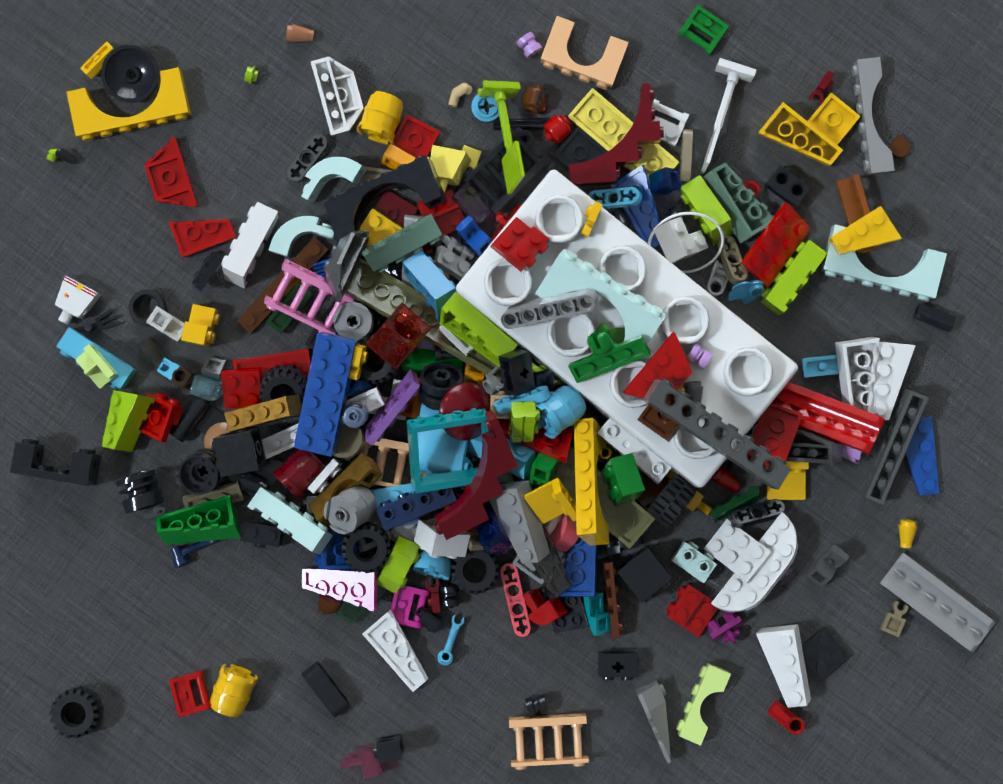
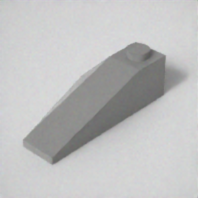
M654 681L635 691L665 760L669 764L671 763L666 701L664 698L667 694L663 685H658L657 681Z

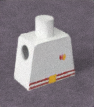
M65 276L55 302L56 306L63 309L58 320L69 325L73 315L83 319L101 297V294Z

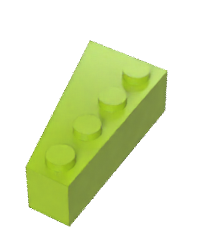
M811 240L805 243L802 241L795 250L798 252L796 256L788 259L784 265L786 269L783 273H778L773 280L775 282L773 286L766 288L761 294L763 299L760 302L778 316L785 313L788 309L787 305L798 295L797 291L807 283L809 275L815 272L828 254Z
M457 292L441 308L439 324L499 368L498 356L517 349L518 344H516L515 340L502 332Z

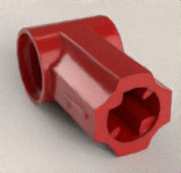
M778 700L766 712L794 735L801 734L805 728L803 720ZM793 720H798L800 723L799 727L792 730L790 723Z

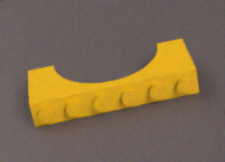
M177 67L160 71L161 83L157 97L146 110L131 117H114L103 113L94 104L90 92L86 88L67 91L76 137L80 140L82 139V141H91L95 136L109 137L114 132L127 133L136 127L138 129H146L150 127V124L164 125L168 123V120H186L187 116H191V110L181 69Z
M594 418L578 419L574 423L577 536L590 546L609 544V525L604 519L599 502L597 460L600 450H606V440L597 434L602 428Z

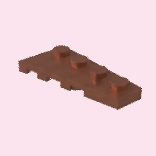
M605 560L602 563L607 607L610 616V633L612 639L620 638V633H623L622 622H618V614H621L620 603L616 602V595H618V585L614 582L616 567L611 560Z

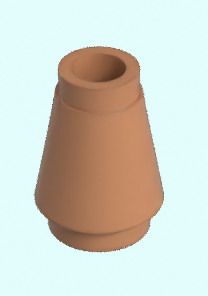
M295 24L287 25L286 40L290 41V43L313 42L314 30Z

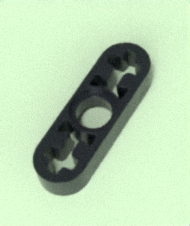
M773 499L737 508L732 512L730 522L736 528H743L775 520L781 512L784 513L785 506L782 501ZM775 506V508L779 509V511L776 512L775 509L772 510V507ZM754 510H759L762 512L763 516L755 517L752 514V512ZM739 515V517L743 518V520L740 521V519H736V516Z

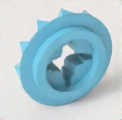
M478 94L474 97L471 108L477 119L484 122L497 119L499 111L495 98L478 97ZM485 99H487L488 105L494 106L489 108L488 114L485 112V109H481L484 106Z

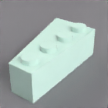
M260 487L247 507L262 513L261 516L264 519L269 520L273 524H278L277 528L288 535L292 534L291 537L310 551L320 555L333 536L328 532L329 528L320 522L318 524L313 521L315 518L309 513L305 512L303 514L300 512L299 509L301 507L292 501L288 503L285 500L287 497L278 491L273 493Z

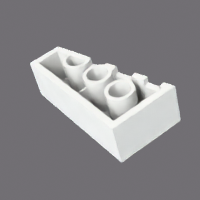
M259 202L256 203L255 207L252 206L250 208L247 222H243L240 226L239 237L232 241L230 246L231 252L228 256H224L221 263L224 279L244 289L248 283L246 282L247 274H252L255 269V258L261 256L265 246L263 241H268L278 220V211Z
M879 342V345H877L876 354L878 356L874 370L875 382H873L871 413L881 416L885 420L890 419L915 345Z

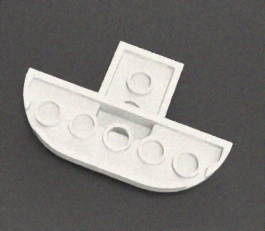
M781 512L759 542L742 529L734 527L726 519L705 546L704 550L734 572L733 576L712 601L711 604L713 606L733 613L747 611L756 607L767 597L791 566L798 549L797 532L791 520L783 512Z

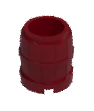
M298 449L273 474L296 498L300 499L305 495L304 492L308 490V487L325 469L326 465L313 452Z

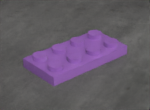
M411 369L386 399L385 405L378 409L364 427L366 442L372 446L376 441L379 442L382 439L385 429L394 424L397 414L406 409L409 399L418 394L420 383L416 372Z

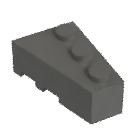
M798 428L786 461L821 464L842 463V444Z

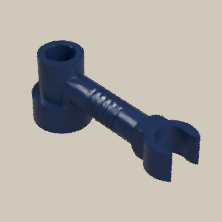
M220 540L196 542L184 548L181 545L171 548L170 551L174 558L175 568L190 562L187 554Z

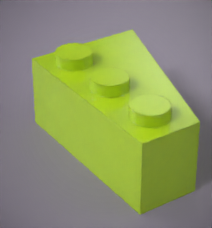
M700 175L680 187L682 193L680 198L685 205L688 204L690 212H697L711 217L719 224L724 235L730 236L733 234L731 218ZM692 215L698 220L702 230L708 236L713 246L717 244L721 237L717 226L707 218Z
M113 390L102 447L132 452L141 433L139 429L143 419H147L149 414L146 412L150 403H154L156 398Z

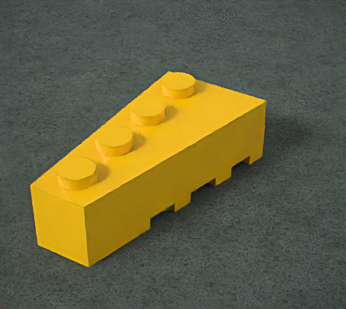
M782 102L758 132V135L828 167L831 166L843 151V149L784 102Z

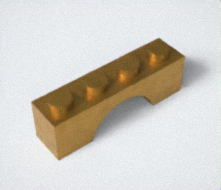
M299 394L284 396L224 414L228 431L231 432L298 415L301 413L302 406Z
M361 453L309 504L318 522L330 527L331 523L328 519L325 520L324 507L331 498L339 495L343 490L354 486L364 485L370 488L383 476L374 459Z

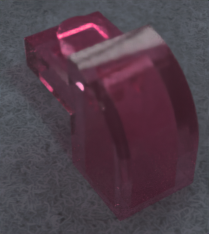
M358 746L356 755L354 752L343 755L344 758L340 760L341 769L361 765L364 779L383 775L384 773L383 764L378 762V758H374L373 748L369 746Z

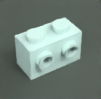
M683 541L671 558V561L704 583L717 565L713 562L715 558L707 552L702 554L697 551L699 547L693 542L689 541L687 544Z

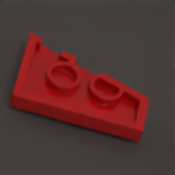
M229 219L169 222L182 258L237 238Z

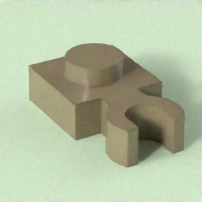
M898 601L893 602L892 613L886 612L880 630L896 637L900 636L906 619L901 618L902 614L908 611V606L905 604L902 610H898Z

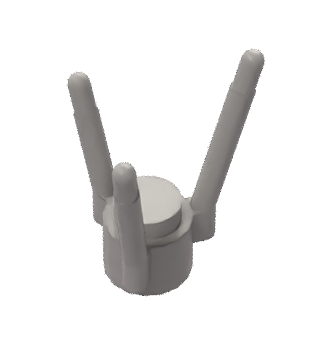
M497 365L491 372L485 375L486 380L483 381V388L490 395L504 388L501 377L498 375L494 376L500 369Z

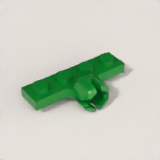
M599 329V335L597 331L591 333L586 342L592 354L573 361L568 365L576 383L649 356L651 352L643 336L640 335L622 343H615L607 329Z

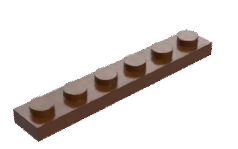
M314 237L292 262L311 271L313 264L318 263L329 250ZM284 271L276 277L238 318L237 322L250 334L273 312L266 307L264 300L266 295L273 298L285 275ZM294 277L290 280L280 302L285 299L301 279Z

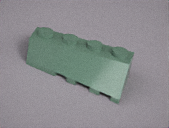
M726 163L714 168L702 177L731 218L732 230L740 243L763 231L774 216L767 211V206L764 203H760L753 196V191L750 188L747 189L742 184V180Z
M430 213L364 249L362 254L373 272L378 270L380 273L389 268V263L393 261L399 263L406 259L405 255L411 251L415 254L423 250L422 245L428 242L432 245L441 240L439 236L442 233Z

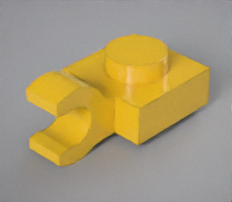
M697 491L686 506L692 512L695 508H698L706 515L712 510V508L701 502L704 496Z

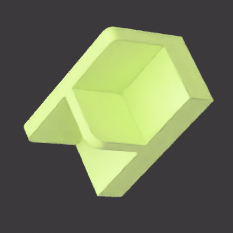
M88 344L83 348L85 352L76 358V362L84 370V374L88 375L98 388H103L118 373L94 345Z

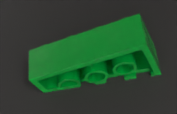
M230 495L156 517L157 532L165 545L241 538L237 508Z

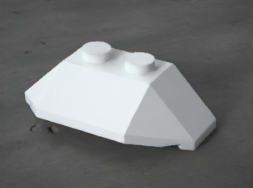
M331 57L311 61L331 136L350 131L364 109L354 72Z

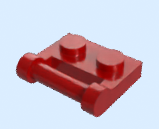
M203 670L169 680L178 717L211 709V703L203 676H205ZM196 679L202 704L198 706L190 681Z

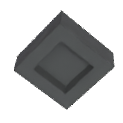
M208 356L201 369V375L220 379L221 371L226 367V360Z

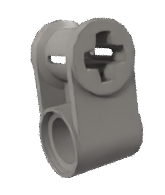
M717 259L713 264L705 290L714 298L723 293L729 281L723 264L719 263ZM711 284H717L719 286L718 293H714L711 291Z

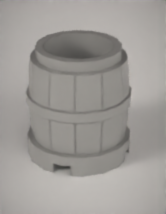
M350 302L340 306L335 312L333 319L338 335L356 340L369 336L374 326L371 312L364 305L357 302ZM356 316L358 324L350 327L348 319Z
M354 486L343 490L339 495L326 502L324 507L325 520H329L331 523L329 526L335 532L348 534L358 526L363 525L375 513V496L371 490L363 486Z

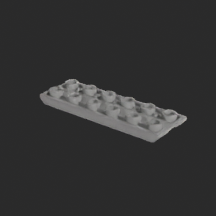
M904 553L900 555L880 582L882 586L971 653H974L996 623Z

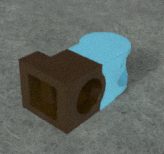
M165 357L157 369L159 373L186 390L190 389L197 377L196 374Z

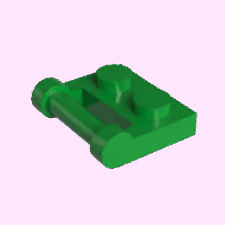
M697 5L678 35L681 37L685 36L706 50L705 53L710 55L729 25ZM693 26L711 38L712 42L709 44L688 30L689 27Z

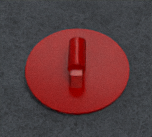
M521 204L514 207L507 216H504L501 211L496 213V220L501 223L495 230L491 238L492 241L522 206Z

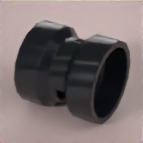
M457 585L440 586V593L442 594L440 606L459 605V599L457 598L459 587Z
M544 694L538 695L537 699H532L531 697L525 699L529 717L536 716L538 712L542 714L548 713Z

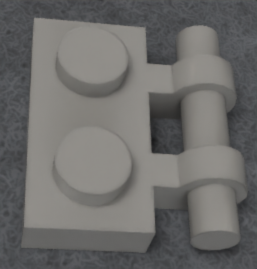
M444 234L441 237V241L445 243V246L437 247L433 260L434 265L461 281L471 265L465 258L467 257L471 260L474 257V253L470 251L469 247L457 243V240L452 236L448 237ZM453 249L458 252L457 255L452 252Z

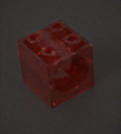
M402 302L369 339L366 345L396 370L432 328Z

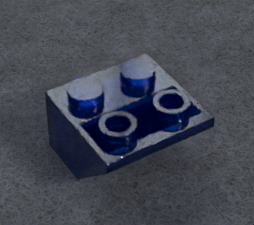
M486 501L484 509L489 520L475 526L480 536V545L483 547L485 554H506L512 543L489 501Z

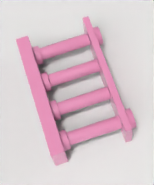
M285 259L282 264V270L285 275L273 298L266 295L264 304L272 311L276 312L279 310L318 329L319 333L326 332L335 335V328L332 327L335 312L343 304L353 302L354 298L345 292L341 303L336 301L325 323L314 319L326 295H333L326 278ZM297 277L301 279L302 284L292 304L287 306L281 303L280 300L290 280ZM314 285L319 288L320 292L308 315L297 309L309 286Z

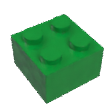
M633 453L611 458L602 469V480L604 483H607L609 489L607 494L609 500L613 501L614 506L635 501L645 491Z

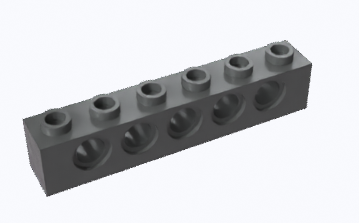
M905 389L862 489L861 496L879 504H884L929 397Z

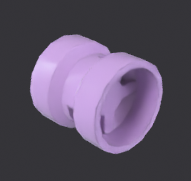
M532 32L525 34L516 42L519 48L524 50V55L527 59L537 54L543 48L539 42L535 41V36Z
M695 343L686 359L690 363L694 362L698 368L703 370L713 352L703 350L701 345Z

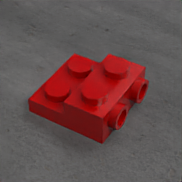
M447 188L444 193L447 202L432 209H429L422 199L419 200L420 204H417L421 215L425 217L430 213L432 214L442 233L439 236L440 238L444 234L449 235L457 231L455 228L465 219L452 189L448 191Z
M515 217L490 247L522 273L526 267L530 269L537 260L535 257L538 253L542 255L547 250L549 238L536 227L530 228L518 217Z
M147 393V397L156 399L154 403H150L146 412L149 415L146 420L143 419L139 429L142 433L155 440L166 443L172 425L178 426L184 407L180 406V401L176 399H166L167 395L164 393Z
M687 583L686 586L682 585L678 590L676 601H671L666 608L668 612L666 616L699 637L718 608L711 604L713 600Z

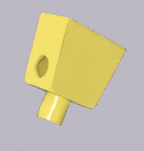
M432 146L430 159L433 161L445 193L448 184L459 185L463 174L471 162V158L466 151Z

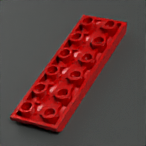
M789 382L772 402L802 413L803 416L798 428L866 454H870L885 422V419L881 416Z

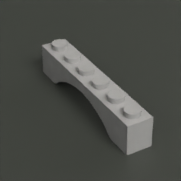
M880 57L858 59L851 70L852 76L856 79V84L854 85V94L858 96L856 111L861 116L859 133L863 136L861 150L862 153L865 152V160L863 161L864 171H867V176L890 174L894 171L892 151L879 137L872 118L873 95L882 77Z

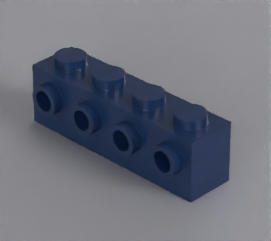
M454 487L413 493L409 495V492L397 496L399 500L394 502L387 500L380 503L381 507L376 510L384 530L388 531L453 504L458 500Z

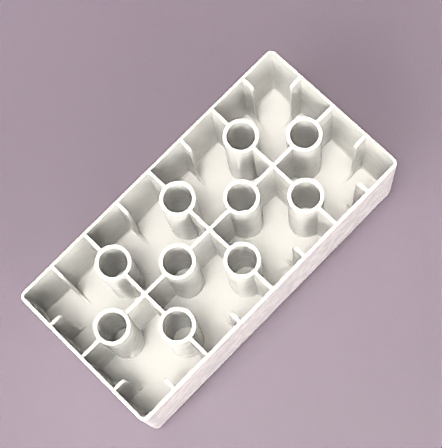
M551 170L496 236L497 238L515 217H518L530 228L536 227L549 238L547 250L542 255L538 253L535 257L537 260L530 269L526 267L521 273L494 251L490 244L457 284L456 291L502 332L515 340L521 350L529 351L530 356L539 365L541 364L547 370L553 371L554 376L559 378L564 384L566 383L576 389L588 405L607 420L609 418L668 464L671 467L670 470L676 475L679 474L694 487H704L727 458L682 427L679 428L670 442H667L637 420L648 404L642 401L643 398L624 394V389L670 334L674 332L686 357L695 343L701 345L703 350L713 352L703 370L698 368L694 362H688L692 373L685 382L701 381V386H703L701 404L706 406L705 410L710 414L712 412L723 418L721 420L726 425L730 423L739 429L738 433L744 436L794 376L798 366L603 207L600 209L589 237L581 235L588 219L585 213L589 205L593 206L595 201L557 170ZM563 249L574 252L577 258L583 262L591 263L594 269L608 274L612 278L611 280L625 285L630 292L635 295H641L647 303L652 306H658L666 314L663 322L647 344L651 352L649 356L576 383L568 365L573 361L592 354L586 342L588 336L595 332L596 328L603 322L608 325L610 330L617 327L625 328L619 311L609 300L599 295L597 304L589 312L514 329L505 328L501 323V316L510 306L543 299L535 293ZM584 297L585 302L592 303L590 298ZM565 301L567 307H573L570 302ZM546 306L548 311L553 312L552 307ZM527 310L529 315L534 316L531 310ZM508 314L511 320H516L513 315ZM701 417L698 422L700 427H702L705 423V419L703 417ZM717 428L715 431L716 438L721 435L720 428ZM736 439L731 442L732 449H735L737 446Z

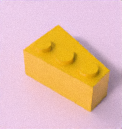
M880 206L828 240L837 254L843 255L896 242L902 238Z

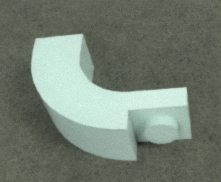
M345 157L324 159L315 164L305 175L311 181L304 186L302 197L314 203L324 185L334 178H345L358 185L367 168Z
M301 216L289 220L277 230L271 241L269 251L289 258L292 247L299 237L305 234H317L335 240V235L331 225L322 223V226H319L321 221L319 217Z

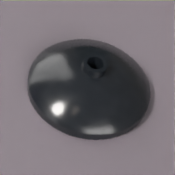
M122 45L112 50L106 56L102 64L101 78L105 89L115 99L126 103H136L148 98L156 89L159 81V68L155 58L144 48L137 45ZM132 72L136 73V77L134 79H131L130 74Z

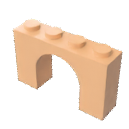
M556 16L540 63H543L545 68L551 70L554 68L559 69L566 76H578L579 80L585 83L594 82L601 89H612L629 42L610 36L605 52L597 63L590 66L579 65L570 58L567 52V44L575 22Z

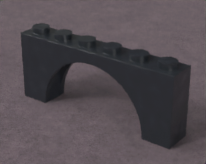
M427 155L419 156L413 162L402 164L391 172H384L380 177L374 180H367L363 185L350 188L345 193L332 196L328 201L324 202L337 243L349 233L360 231V220L366 206L374 197L386 190L394 188L412 190L419 194L423 203L429 209L447 202L433 161Z

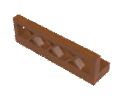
M859 174L835 182L848 226L870 213ZM880 246L871 247L855 252L856 255H859L866 252L874 251L880 248Z

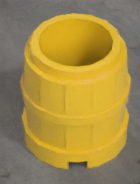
M374 92L364 108L357 132L362 136L364 133L368 134V139L382 144L390 142L392 144L395 138L394 133L401 121L400 118L404 108L403 102L389 93Z
M223 664L219 671L218 680L213 687L210 699L211 708L225 716L239 717L243 714L251 699L250 696L253 687L257 683L258 676L256 674L255 677L251 676V671L243 667L231 664L230 668L225 667L226 664Z

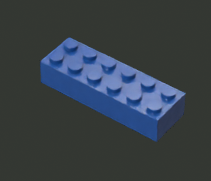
M326 332L317 333L293 448L330 457L336 454L343 423L342 411L347 404L352 380L349 377L352 369L355 346L359 345L360 340Z

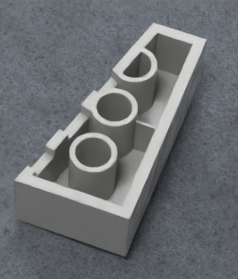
M529 480L500 483L503 494L489 500L522 564L540 562L550 554L542 523L524 498L525 494L532 491Z

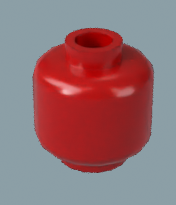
M554 115L544 124L545 133L543 135L550 143L553 141L561 143L571 134L570 127L572 125L563 115Z

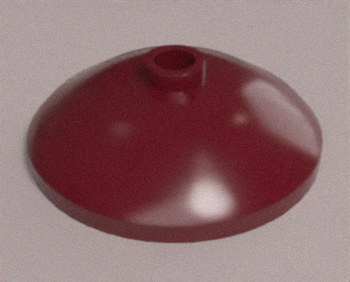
M459 383L449 389L444 395L439 413L443 415L451 414L453 411H471L473 408L477 410L485 409L488 412L490 411V395L482 386L476 383ZM481 423L443 428L450 437L461 441L472 440L482 434Z

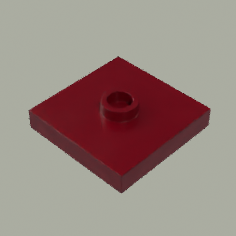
M389 190L384 191L374 209L402 228H404V216L416 215L419 210Z

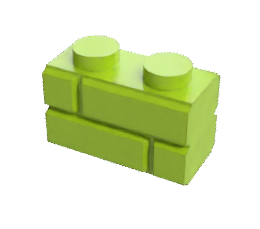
M533 401L524 403L512 402L509 420V435L512 443L521 441L533 442L534 435L538 433V422L536 421H540V411L536 409Z

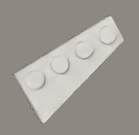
M390 609L363 633V636L411 691L414 692L427 681L428 677Z

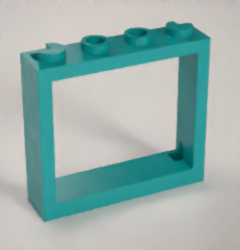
M473 408L471 411H453L451 414L444 415L438 413L431 417L424 418L418 416L417 419L407 420L411 486L415 493L470 485L478 469L472 468L420 477L417 432L481 423V431L484 434L488 432L484 423L487 421L484 414L486 413L485 409L477 410Z

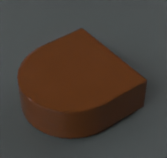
M898 134L888 148L892 151L894 157L902 158L908 154L910 145L906 139Z

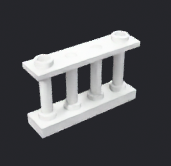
M609 418L597 433L619 454L633 453L637 468L656 484H659L670 471L671 467L612 419Z

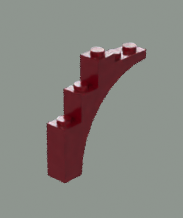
M650 83L641 85L638 113L625 137L615 147L600 157L587 162L569 165V181L574 185L616 184L617 179H620V168L616 167V165L638 164L639 159L642 158V148L638 147V145L659 144L661 138H664L663 126L660 127V121L652 122L655 119V108H651V101L654 100V90L650 89Z

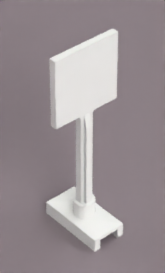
M722 58L719 59L715 71L728 75L726 80L727 86L714 124V133L707 149L701 174L705 173L710 164L735 85H737L739 79L751 83L756 69Z

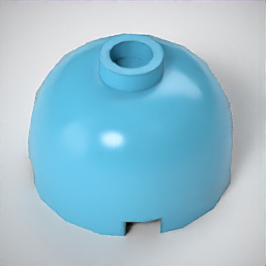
M425 550L419 553L418 561L416 564H413L415 572L427 576V574L434 576V579L449 580L452 572L450 558L446 556L433 558Z

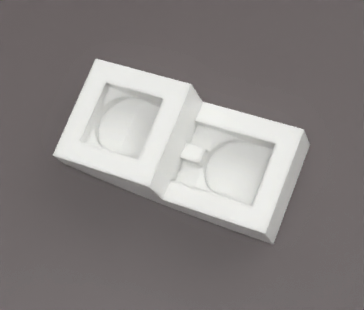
M158 306L155 307L146 323L177 342L182 336L184 323Z

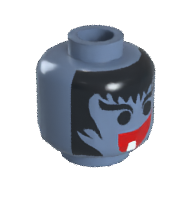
M351 402L342 411L343 422L351 428H358L368 420V409L361 402Z

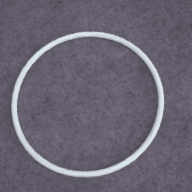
M697 212L677 213L665 218L659 224H657V226L653 229V231L650 234L648 244L651 246V240L655 231L664 222L674 217L682 215H697L707 218L708 220L713 222L719 229L721 235V245L719 251L717 252L715 257L707 264L696 269L684 270L682 272L692 273L706 268L717 259V257L720 255L723 249L724 234L721 227L714 219L705 214Z

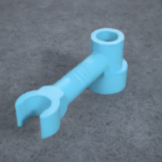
M455 615L452 617V627L444 650L440 651L437 657L439 664L442 666H448L453 660L451 651L459 627L464 623V617L460 624L454 622ZM447 654L449 659L443 660L442 655Z

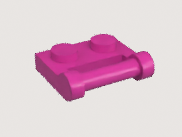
M405 585L404 588H399L396 594L394 593L391 611L398 624L422 629L423 623L416 614L414 620H409L414 594L420 595L417 605L418 609L421 606L425 607L427 597L430 596V590Z

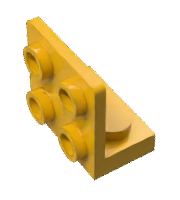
M786 461V466L791 470L778 490L767 486V499L805 500V469H809V463Z
M559 478L524 495L526 502L542 524L563 513L565 516L569 515L573 522L576 521V502Z

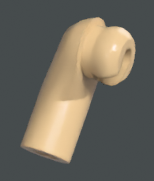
M461 83L453 88L448 105L457 108L460 97L464 94L470 95L472 87L468 83Z

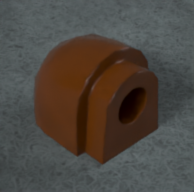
M319 594L318 611L326 615L334 614L341 608L343 600Z

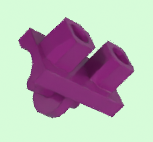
M726 612L722 615L727 622L722 627H720L716 619L707 624L713 642L725 636L721 639L725 644L731 640L733 645L737 643L735 637L740 635L739 630L735 629L743 625L740 616L737 617L733 612Z

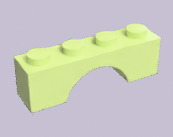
M708 662L706 666H702L699 673L701 679L698 684L695 683L691 692L693 698L691 702H687L684 708L686 713L684 719L679 720L676 728L679 737L701 746L708 730L707 725L701 719V704L708 695L714 692H724L731 675L729 671Z

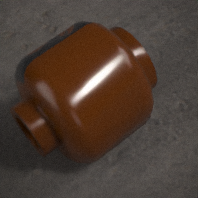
M534 84V87L526 89L522 105L527 112L539 114V112L545 111L549 100V94L545 91V87Z

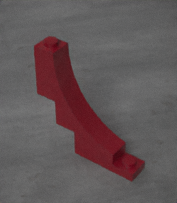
M492 410L484 413L487 421L484 423L488 432L482 434V455L471 484L455 503L443 512L435 515L437 521L434 524L439 535H444L446 540L489 520L482 503L503 494L497 477L518 467L500 423Z

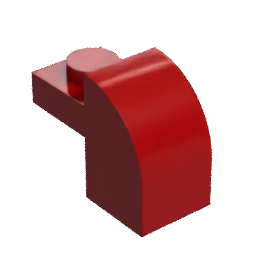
M538 588L522 595L526 605L532 611L528 618L535 624L547 625L559 620L568 613L559 597L546 602Z

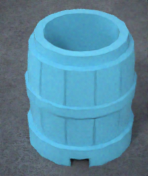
M570 385L562 386L554 392H550L551 397L535 404L536 409L540 411V421H536L538 422V428L543 427L546 430L544 434L549 438L557 437L561 434L562 430L572 426L584 415L586 410V404L582 396Z

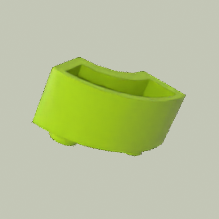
M399 536L390 551L388 561L384 563L379 573L377 585L395 594L399 588H404L408 580L405 576L412 563L416 564L420 556L417 553L420 546Z

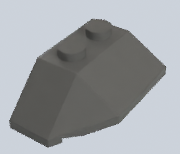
M367 230L351 232L341 238L338 245H334L332 249L331 260H327L325 263L326 281L336 301L341 303L363 255L362 251L366 249L369 242V231Z

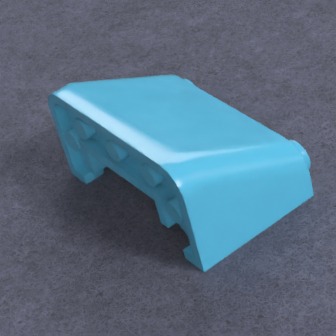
M423 404L421 405V417H431L439 413L438 410L430 409ZM443 429L417 432L420 473L428 476L473 468L470 459L465 457L468 441L454 439Z

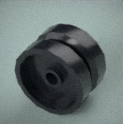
M436 362L425 366L420 374L419 399L421 403L430 409L439 411L441 401L448 390L459 383H463L461 370L455 365L445 362Z

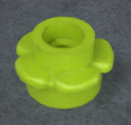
M248 66L245 73L244 81L249 82L250 85L252 82L257 81L259 71L255 70V66Z

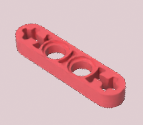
M505 563L500 571L513 630L517 636L525 637L530 633L531 626L525 600L522 596L523 591L518 570L512 563ZM507 566L515 570L512 573V578H517V582L505 583V580H509L508 574L503 573ZM511 585H516L519 588V592L515 596L508 593V587ZM515 604L523 606L521 614L513 613L512 607ZM525 615L526 619H522L523 625H527L528 628L525 629L524 633H521L520 630L516 629L519 627V621H514V618H521Z

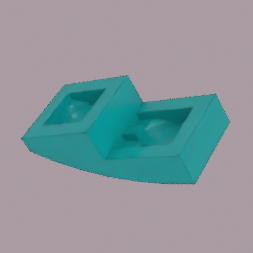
M596 592V597H584L585 611L593 635L599 636L610 632V616L608 612H604L603 593Z

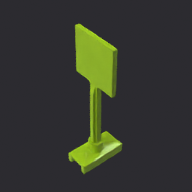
M484 80L482 82L483 88H478L477 90L478 97L495 98V103L498 106L504 145L507 151L502 158V166L507 194H512L525 177L519 141L513 143L506 98H515L521 89L520 83Z

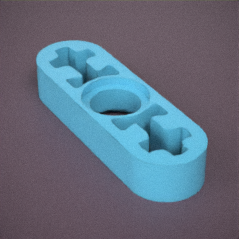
M635 187L594 190L588 194L593 200L596 199V196L600 199H605V202L603 200L597 201L603 204L602 207L604 209L636 206L642 200L641 192ZM615 193L618 194V201L615 203H611V195ZM632 193H634V194L636 195V197H633V200H631V199H629V198H624V196H623V195H625L626 197L632 196Z
M539 386L519 396L510 395L500 398L493 405L497 414H504L510 412L512 402L524 403L533 401L537 404L549 399L551 395L547 386Z

